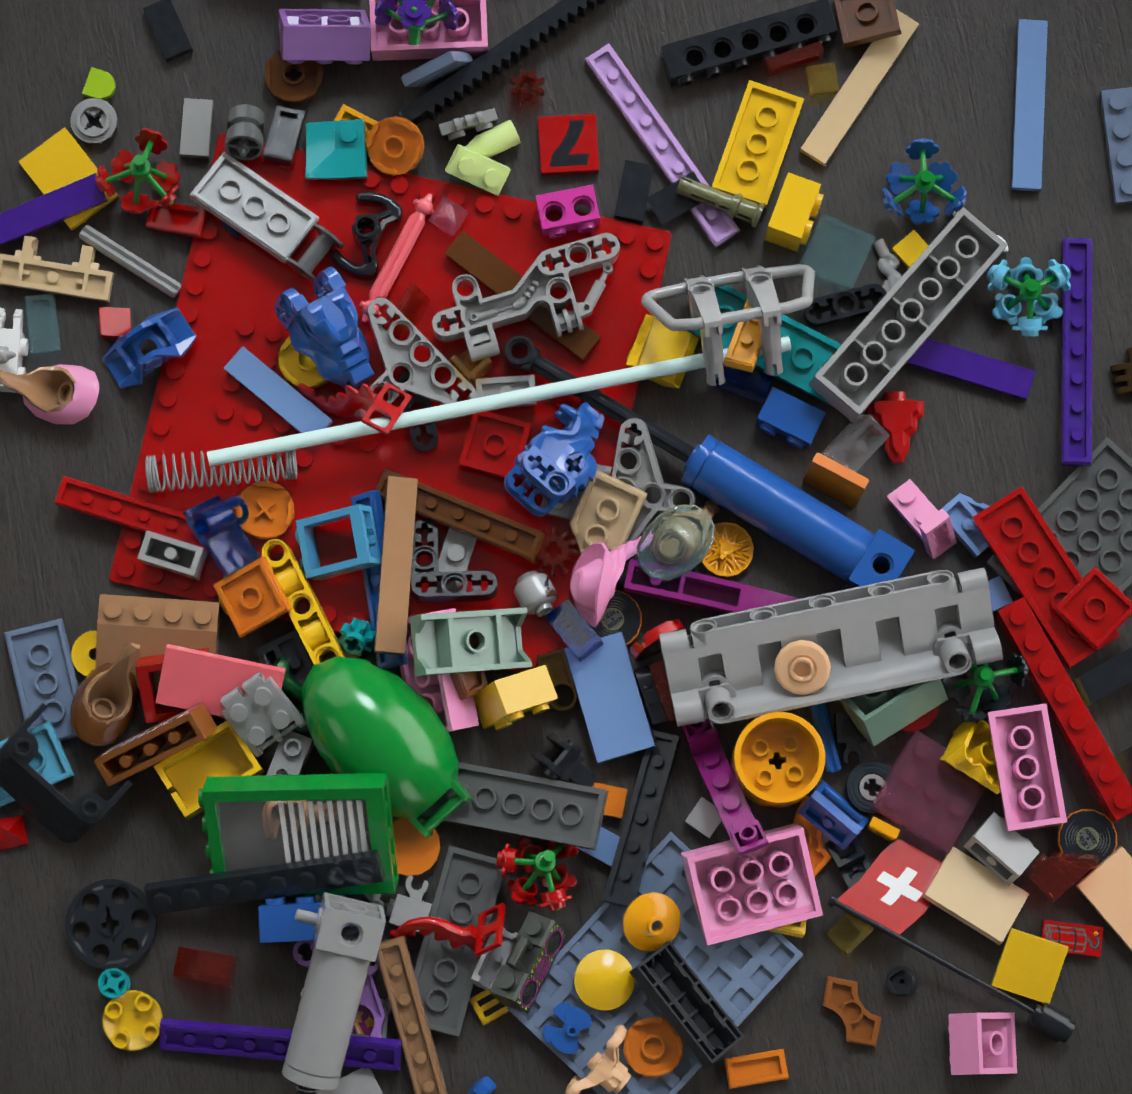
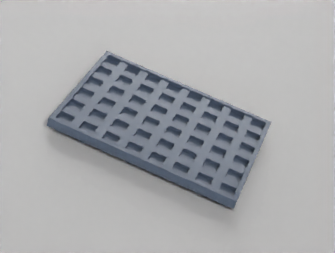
M670 831L648 855L637 897L650 892H658L670 897L676 903L680 911L681 924L676 937L671 943L738 1027L804 954L782 934L770 931H761L707 946L681 858V853L690 851V849ZM604 903L560 950L529 1013L526 1014L510 1007L507 1008L581 1079L588 1076L587 1073L590 1068L586 1065L597 1051L603 1054L607 1049V1041L614 1034L613 1031L616 1026L624 1025L628 1032L629 1028L638 1020L647 1017H661L665 1019L636 980L629 999L620 1007L612 1010L603 1011L591 1008L580 999L576 992L574 984L575 971L580 961L586 955L597 950L615 951L624 956L632 969H634L656 952L642 951L629 943L623 931V917L627 908ZM655 921L652 924V930L658 927L659 921ZM569 1002L570 1007L581 1008L591 1016L592 1025L580 1031L577 1036L579 1048L573 1054L560 1052L552 1045V1041L549 1044L546 1043L543 1036V1028L546 1025L563 1028L565 1022L559 1019L553 1010L560 1003ZM623 1040L619 1045V1061L629 1069L627 1072L632 1076L617 1094H677L702 1065L683 1042V1055L678 1066L669 1074L660 1077H645L635 1072L627 1063L623 1053ZM601 1085L591 1087L597 1094H615L613 1091L609 1093Z

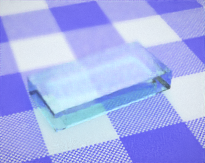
M55 294L25 296L31 355L61 352Z

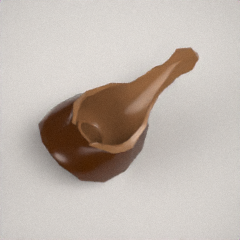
M128 643L124 645L122 655L113 664L106 663L92 670L78 686L70 706L71 727L82 741L97 747L113 744L128 729L136 712L138 697L135 676L130 672V668L135 658L140 655L139 644Z

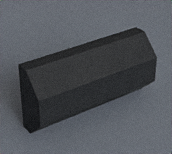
M670 941L629 972L704 1069L713 1064L744 1038V1035Z

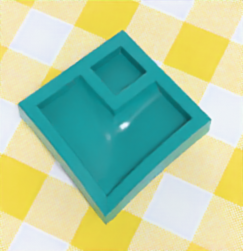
M364 119L306 123L305 176L307 180L368 179Z

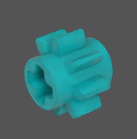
M353 618L351 624L344 623L339 631L342 635L338 640V643L342 644L344 650L353 655L358 654L359 657L362 656L364 650L371 652L374 646L373 639L376 631H372L369 622Z

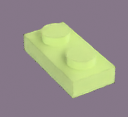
M457 144L445 171L498 196L511 169Z

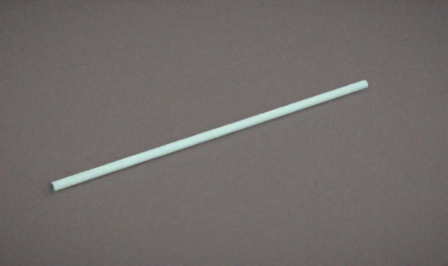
M789 336L781 337V353L791 351ZM728 348L723 349L724 358L726 356ZM761 349L759 357L764 356L763 349ZM703 353L404 412L391 430L706 368ZM388 416L369 420L384 428L391 419ZM359 421L208 451L207 456L209 466H215L380 432Z

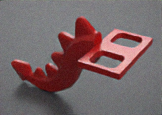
M387 382L378 395L373 393L367 384H362L359 391L347 385L345 387L346 394L337 392V398L330 396L329 401H327L324 395H315L314 389L302 383L298 385V389L306 399H309L328 413L347 416L359 409L366 410L367 412L361 422L386 436L412 398L408 393ZM391 390L404 397L400 406H393L383 400L387 391ZM374 411H378L391 419L386 427H380L369 420Z
M501 903L479 913L477 928L473 924L461 927L437 917H418L406 921L397 930H390V939L404 936L405 940H407L405 934L416 936V930H419L423 936H429L432 932H435L434 939L436 941L448 939L453 949L467 945L478 957L502 946L505 904ZM498 911L497 919L484 926L485 918ZM496 933L494 943L482 948L485 938Z

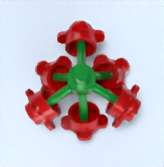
M521 838L518 849H510V844L506 843L505 849L498 851L495 861L497 862V869H502V878H506V873H516L518 865L524 867L525 872L532 873L529 879L519 877L516 882L514 880L507 882V887L511 890V899L515 903L520 905L527 903L530 906L537 904V899L534 896L537 894L538 889L534 882L538 876L543 877L542 885L549 890L541 894L543 903L538 904L539 908L547 906L548 911L555 910L558 912L560 908L566 906L565 901L572 898V895L566 896L565 891L575 887L577 879L567 872L565 865L555 866V857L558 859H565L568 855L575 857L579 852L577 847L548 842V850L544 852L542 846L532 844L529 838Z

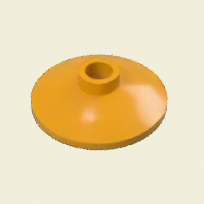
M650 892L637 897L630 903L623 917V931L626 939L635 948L647 952L657 951L667 942H672L681 924L680 911L676 903L670 897L658 892ZM655 921H659L658 927L652 930V924Z

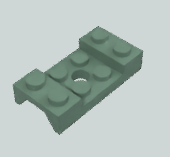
M527 607L410 616L415 676L532 667L531 659L523 651L521 625L527 615ZM472 633L476 634L479 638V646L476 650L469 644V637Z

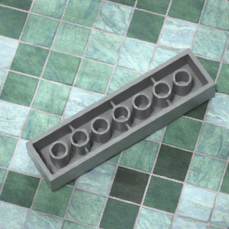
M963 207L817 372L809 386L854 423L996 261L1008 244Z

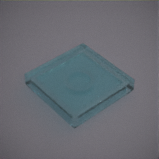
M822 213L800 264L811 267L815 275L844 288L853 289L876 236Z

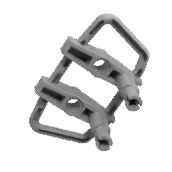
M797 264L764 268L757 265L754 268H741L742 271L710 277L700 275V277L691 279L684 278L683 283L646 292L641 298V304L669 330L687 331L700 329L702 351L706 365V382L708 385L716 386V378H718L719 385L725 383L722 345L723 325L758 319L761 347L764 354V373L774 376V368H776V373L779 375L783 372L780 325H782L781 315L805 309L812 304L815 272L811 267ZM802 276L801 297L779 303L773 279ZM743 283L748 297V304L751 308L720 313L715 287ZM686 294L693 318L674 319L655 301Z

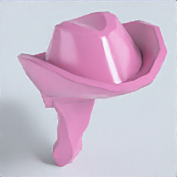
M649 530L636 540L619 545L617 549H613L611 552L608 551L604 542L593 543L581 553L572 569L570 591L576 609L590 626L596 627L609 600L615 595L616 583L624 571L626 560L655 541V530Z

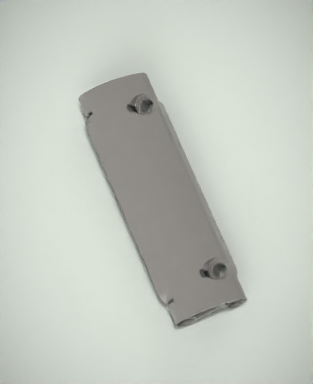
M984 568L957 573V580H955L952 572L937 570L697 620L690 626L691 635H687L686 629L659 634L669 691L678 727L704 722V719L711 720L717 724L749 719L772 712H782L961 675L967 672L972 664L979 665L1003 660L1000 639L994 627L989 583ZM954 631L956 636L945 638L944 633ZM798 640L812 641L821 646L828 654L831 664L830 676L825 685L818 691L806 695L793 694L784 689L777 681L774 671L775 659L779 651L788 643ZM720 680V685L709 687V682Z

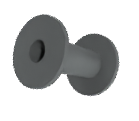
M316 223L312 227L319 235L299 261L296 262L291 258L286 259L287 264L312 283L316 279L312 271L333 245L339 249L344 248V244L336 236Z

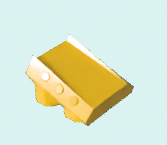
M646 314L639 328L633 348L627 356L626 365L630 368L691 356L694 353L699 338L688 331L669 330L654 316ZM686 372L651 378L649 380L664 387L679 389Z
M982 720L978 723L963 722L952 732L953 736L940 760L966 774L968 777L973 778L994 793H1000L989 724Z

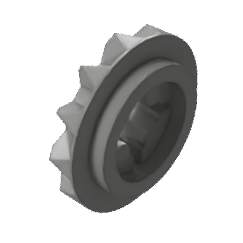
M98 98L86 99L74 108L70 120L71 128L78 139L88 144H102L103 141L112 137L115 128H117V115L114 108L105 100ZM86 114L93 118L101 116L99 122L102 129L96 126L88 128L90 123Z

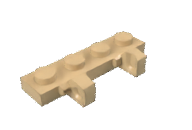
M24 236L22 251L16 250L14 256L0 254V285L110 302L114 273L99 270L100 264L94 263L96 249L92 246L82 245L79 263L72 262V265L43 261L41 256H36L39 240L31 236Z

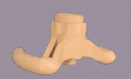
M618 1025L614 1028V1034L607 1041L605 1052L600 1054L597 1051L586 1066L590 1068L587 1073L588 1076L581 1079L578 1075H575L568 1084L565 1094H579L581 1090L601 1085L609 1093L613 1091L617 1094L625 1086L632 1075L627 1072L629 1069L619 1061V1045L627 1034V1029L624 1025Z

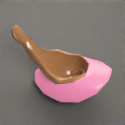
M58 364L50 367H39L30 373L20 375L0 370V384L23 395L24 405L36 417L53 424H75L88 417L97 402L99 394L97 376L95 372L83 366Z

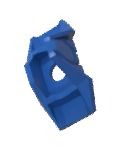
M176 307L150 315L141 324L126 334L120 335L102 358V361L108 366L120 389L142 385L143 377L153 372L154 368L161 366L163 361L167 362L173 357H183L195 342L197 336L179 308ZM146 340H153L156 343L157 349L144 356L141 352L142 343Z

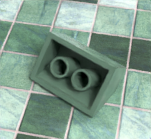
M941 679L840 699L839 701L859 732L875 746L948 700Z

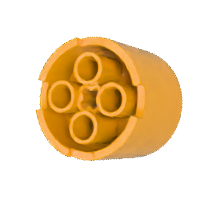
M786 712L768 713L750 722L740 734L731 756V768L743 794L760 806L776 809L789 807L803 800L819 782L825 766V749L816 729L803 718ZM774 755H778V758L781 760L784 759L785 763L781 764L779 770L776 769L775 765L769 764Z

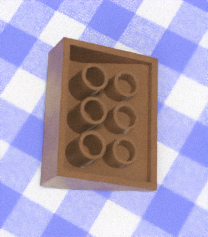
M100 594L97 620L96 668L106 663L113 664L122 655L124 645L128 643L139 644L140 655L135 658L130 668V672L135 676L139 690L135 669L138 658L165 654L167 644L194 650L209 648L210 653L218 654L222 611L220 603ZM161 671L154 672L157 691L159 687Z

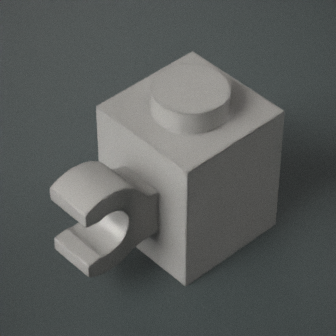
M408 876L405 886L410 897L397 894L396 900L390 899L385 915L390 917V924L399 927L406 921L414 918L430 917L433 904L422 901L429 887L428 881L424 880L422 888L414 890L411 886L413 876Z

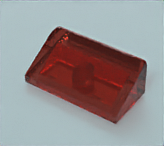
M412 283L408 286L395 307L415 326L430 304V299ZM396 315L392 319L388 317L386 320L388 323L382 327L388 331L390 325L399 318ZM397 325L393 329V336L398 341H405L410 334L409 329L405 325Z

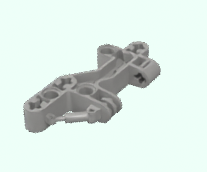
M602 233L545 250L537 257L513 290L487 298H482L479 285L473 276L464 274L456 277L452 284L453 299L456 307L442 310L433 317L432 327L434 336L442 342H451L464 338L471 362H475L500 354L494 333L495 328L523 321L537 307L548 309L558 337L562 336V331L573 332L572 328L578 327L579 331L584 330L582 319L589 317L593 313V309L606 286L604 282L607 276L613 272L611 264L618 259L620 244L617 237L610 233ZM603 244L611 248L610 254H606L604 250H601ZM591 247L593 248V253H595V259H591ZM574 252H582L586 256V260L582 263H575L571 260L570 256ZM561 256H565V268L563 267V262H561ZM551 261L552 265H555V270L550 271L548 267H545V262ZM602 267L603 273L599 280H595L585 301L576 303L569 278ZM462 285H470L474 291L469 296H461L457 290ZM560 287L566 291L567 295L562 299H555L551 296L550 292L554 288ZM571 305L572 311L567 312L565 307ZM555 309H562V313L557 315ZM458 316H461V325L463 327L460 329L457 323ZM447 321V324L450 325V331L445 332L441 328V322Z

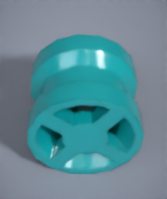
M107 969L98 979L100 992L108 998L121 997L126 991L130 990V978L126 972L120 969Z

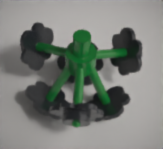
M1016 653L1011 654V659L1007 662V669L995 671L996 667L1002 665V660L979 665L972 664L970 669L974 672L971 678H968L963 673L941 679L947 697L949 699L953 698L954 702L958 704L963 703L966 696L970 694L971 689L968 685L974 683L977 686L970 708L967 706H955V710L961 712L962 719L968 723H978L979 720L983 721L984 719L988 720L984 712L977 710L979 700L983 703V710L987 712L991 710H1005L1006 705L1012 703L1010 687L1006 684L998 686L992 682L996 677L1010 675L1012 683H1016L1019 688L1024 687L1029 670L1022 656H1018Z

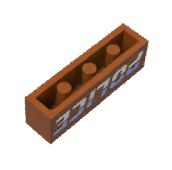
M201 702L106 749L94 760V763L109 787L205 740L218 727L205 704Z

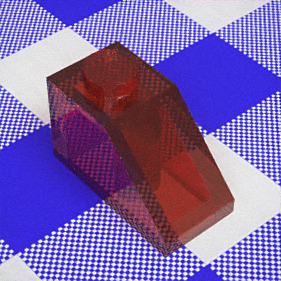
M1053 851L1048 857L1043 853L1031 864L1033 870L1028 876L1053 903L1099 862L1100 858L1097 854Z
M178 947L173 977L232 987L238 957Z

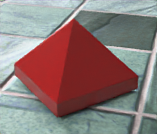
M23 815L0 819V850L29 844Z

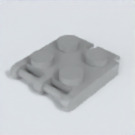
M260 672L242 683L245 694L239 687H236L220 700L224 706L222 709L223 716L256 757L261 756L263 750L274 742L280 743L285 739L284 736L298 726L302 728L306 725L305 719L273 678L270 676L265 679Z

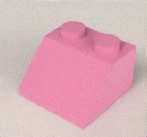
M1015 1012L948 1014L951 1075L1017 1073Z

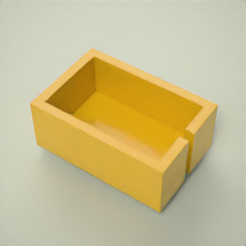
M228 721L217 726L218 728L205 740L153 766L166 788L170 792L178 791L172 793L171 796L184 817L188 820L204 811V807L199 806L198 792L199 789L203 788L207 777L260 776L265 772L253 752Z

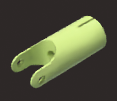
M508 120L476 135L464 147L491 158L520 144L521 141L511 120Z

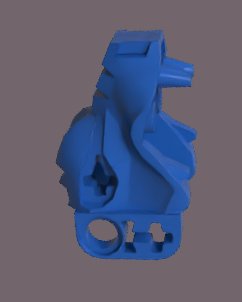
M329 267L321 271L313 282V290L317 300L309 304L303 294L300 295L294 288H290L279 295L274 304V310L286 331L289 330L291 345L295 351L310 357L316 364L318 374L331 383L338 384L344 388L350 385L357 389L362 384H366L371 376L374 375L369 364V346L358 327V313L345 289V282L335 268Z
M584 402L577 410L562 404L559 407L560 410H557L553 415L564 424L563 429L558 430L543 426L541 433L535 436L523 448L524 452L514 459L515 466L504 479L506 491L535 516H545L557 503L564 504L569 498H576L577 492L584 491L588 480H594L597 463L590 452L595 446L594 442L598 439L605 417L599 414L587 402ZM520 477L523 482L520 486L516 487L513 483L515 479ZM532 487L534 490L526 497L524 494ZM542 495L545 497L548 503L547 508L538 507L534 502V496Z

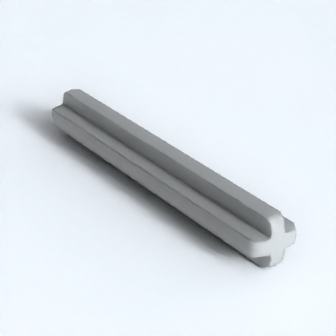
M86 225L80 232L79 237L83 242L94 247V249L168 296L175 298L180 292L181 284L91 226Z

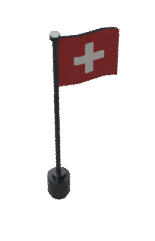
M898 839L878 855L860 880L839 898L834 894L830 896L827 905L830 907L837 906L1030 1014L1028 1020L1031 1021V1029L1055 1042L1061 1041L1065 1043L1070 1038L1076 1022L1071 1020V1016L1047 1002H1043L1041 1006L1036 1004L1031 1008L900 935L918 920L932 904L924 899L923 895L942 864L941 861Z

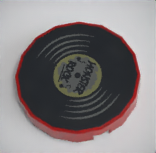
M678 619L666 621L648 631L643 636L645 641L639 645L638 641L635 642L630 648V653L635 661L646 660L661 652L659 634L679 631L685 628Z

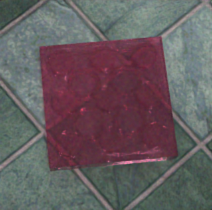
M915 730L870 807L944 854H949L986 787L940 760L946 748L918 730Z

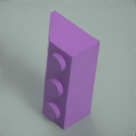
M278 9L280 52L283 60H287V62L292 64H301L305 60H316L320 64H331L334 60L345 61L348 64H361L362 61H370L371 25L365 10Z

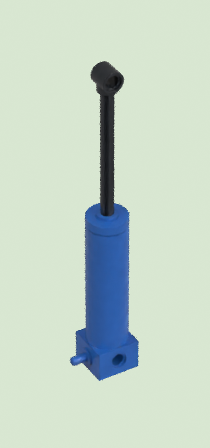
M515 336L506 343V361L515 370H523L527 373L532 370L552 383L577 378L542 357V351L534 347L532 341L527 337ZM517 347H523L528 351L527 356L523 359H516L511 353ZM597 389L572 394L620 424L631 418L643 420L647 425L652 443L686 463L684 466L686 471L680 481L681 483L846 581L845 589L898 579L915 551L881 529L876 534L872 533L721 441L719 442V440L711 435H708L701 445L697 444L694 448ZM633 423L632 427L628 428L638 435L642 434V430H638L635 423ZM873 565L883 566L886 573H877Z

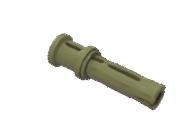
M683 175L676 190L677 194L687 196L726 212L727 216L731 219L736 217L749 222L754 228L757 227L765 203L757 204L742 198V194L738 193L733 196Z

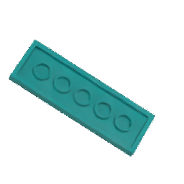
M728 285L715 287L720 313L743 310L748 298L747 295ZM781 315V337L789 336L791 351L781 353L783 372L777 375L776 368H774L773 377L835 408L810 387L809 383L842 344L786 315ZM738 323L723 325V349L729 348ZM700 329L687 330L701 339ZM764 356L758 357L755 367L763 372L765 368Z

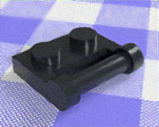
M297 630L251 651L254 661L258 660V663L272 666L268 655L272 652H275L277 659L280 656L284 657L289 662V675L301 686H303L314 665ZM284 692V694L288 697L289 700L292 699L291 696Z

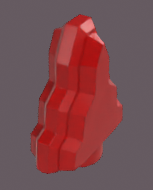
M902 391L886 392L882 394V401L872 402L866 408L867 419L873 421L875 433L883 438L884 450L892 464H899L904 462L910 449V436L917 431L918 420L924 416V401L907 400L906 392Z

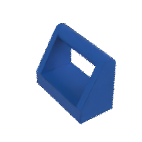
M825 781L820 784L798 811L799 814L843 851L870 820Z

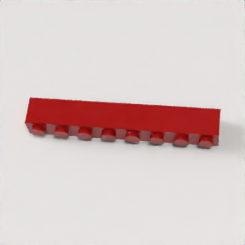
M1025 597L998 610L993 615L1014 653L1022 656L1027 663L1029 680L1042 703L1047 704V710L1104 813L1112 823L1132 813V787Z

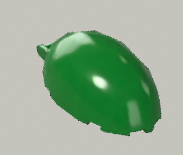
M337 656L313 665L302 686L303 718L306 721L316 750L333 774L387 773L392 817L407 818L426 838H429L433 834L432 830L460 805L472 800L470 793L457 780L459 776V761L454 750L455 747L451 735H449V732L430 703L405 681L387 670L384 671L370 664L365 659ZM452 788L456 794L424 822L419 816ZM359 799V800H361L364 804H366V800H365V799Z

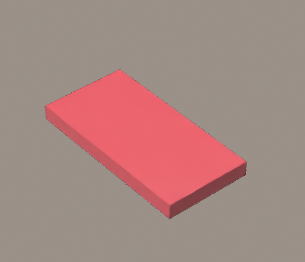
M167 644L155 703L189 709L203 702L211 715L224 717L222 714L224 706L220 702L223 696L236 687H239L245 694L242 683L258 672L265 679L271 676L282 690L286 669Z

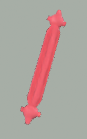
M429 193L420 200H414L413 204H415L416 212L409 216L369 292V300L360 302L359 306L362 307V321L364 323L368 321L367 307L377 298L386 299L425 225V216L435 213L431 203L432 194ZM374 305L376 312L373 315L379 317L381 315L379 307Z

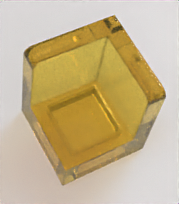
M467 349L458 357L453 355L450 358L451 364L471 385L476 382V379H480L492 368V361L489 357L471 362Z
M846 913L826 934L848 955L874 928L855 916Z

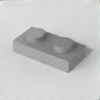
M534 374L476 379L477 398L535 387ZM531 402L511 407L536 406L537 402Z

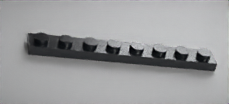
M378 850L146 883L144 892L151 914L156 915L384 882L385 873Z

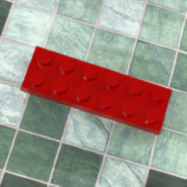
M1023 486L973 516L971 520L1020 595L1025 597L1036 619L1067 667L1071 668L1096 652L1052 610L1083 578ZM1116 630L1099 649L1120 636L1118 631Z

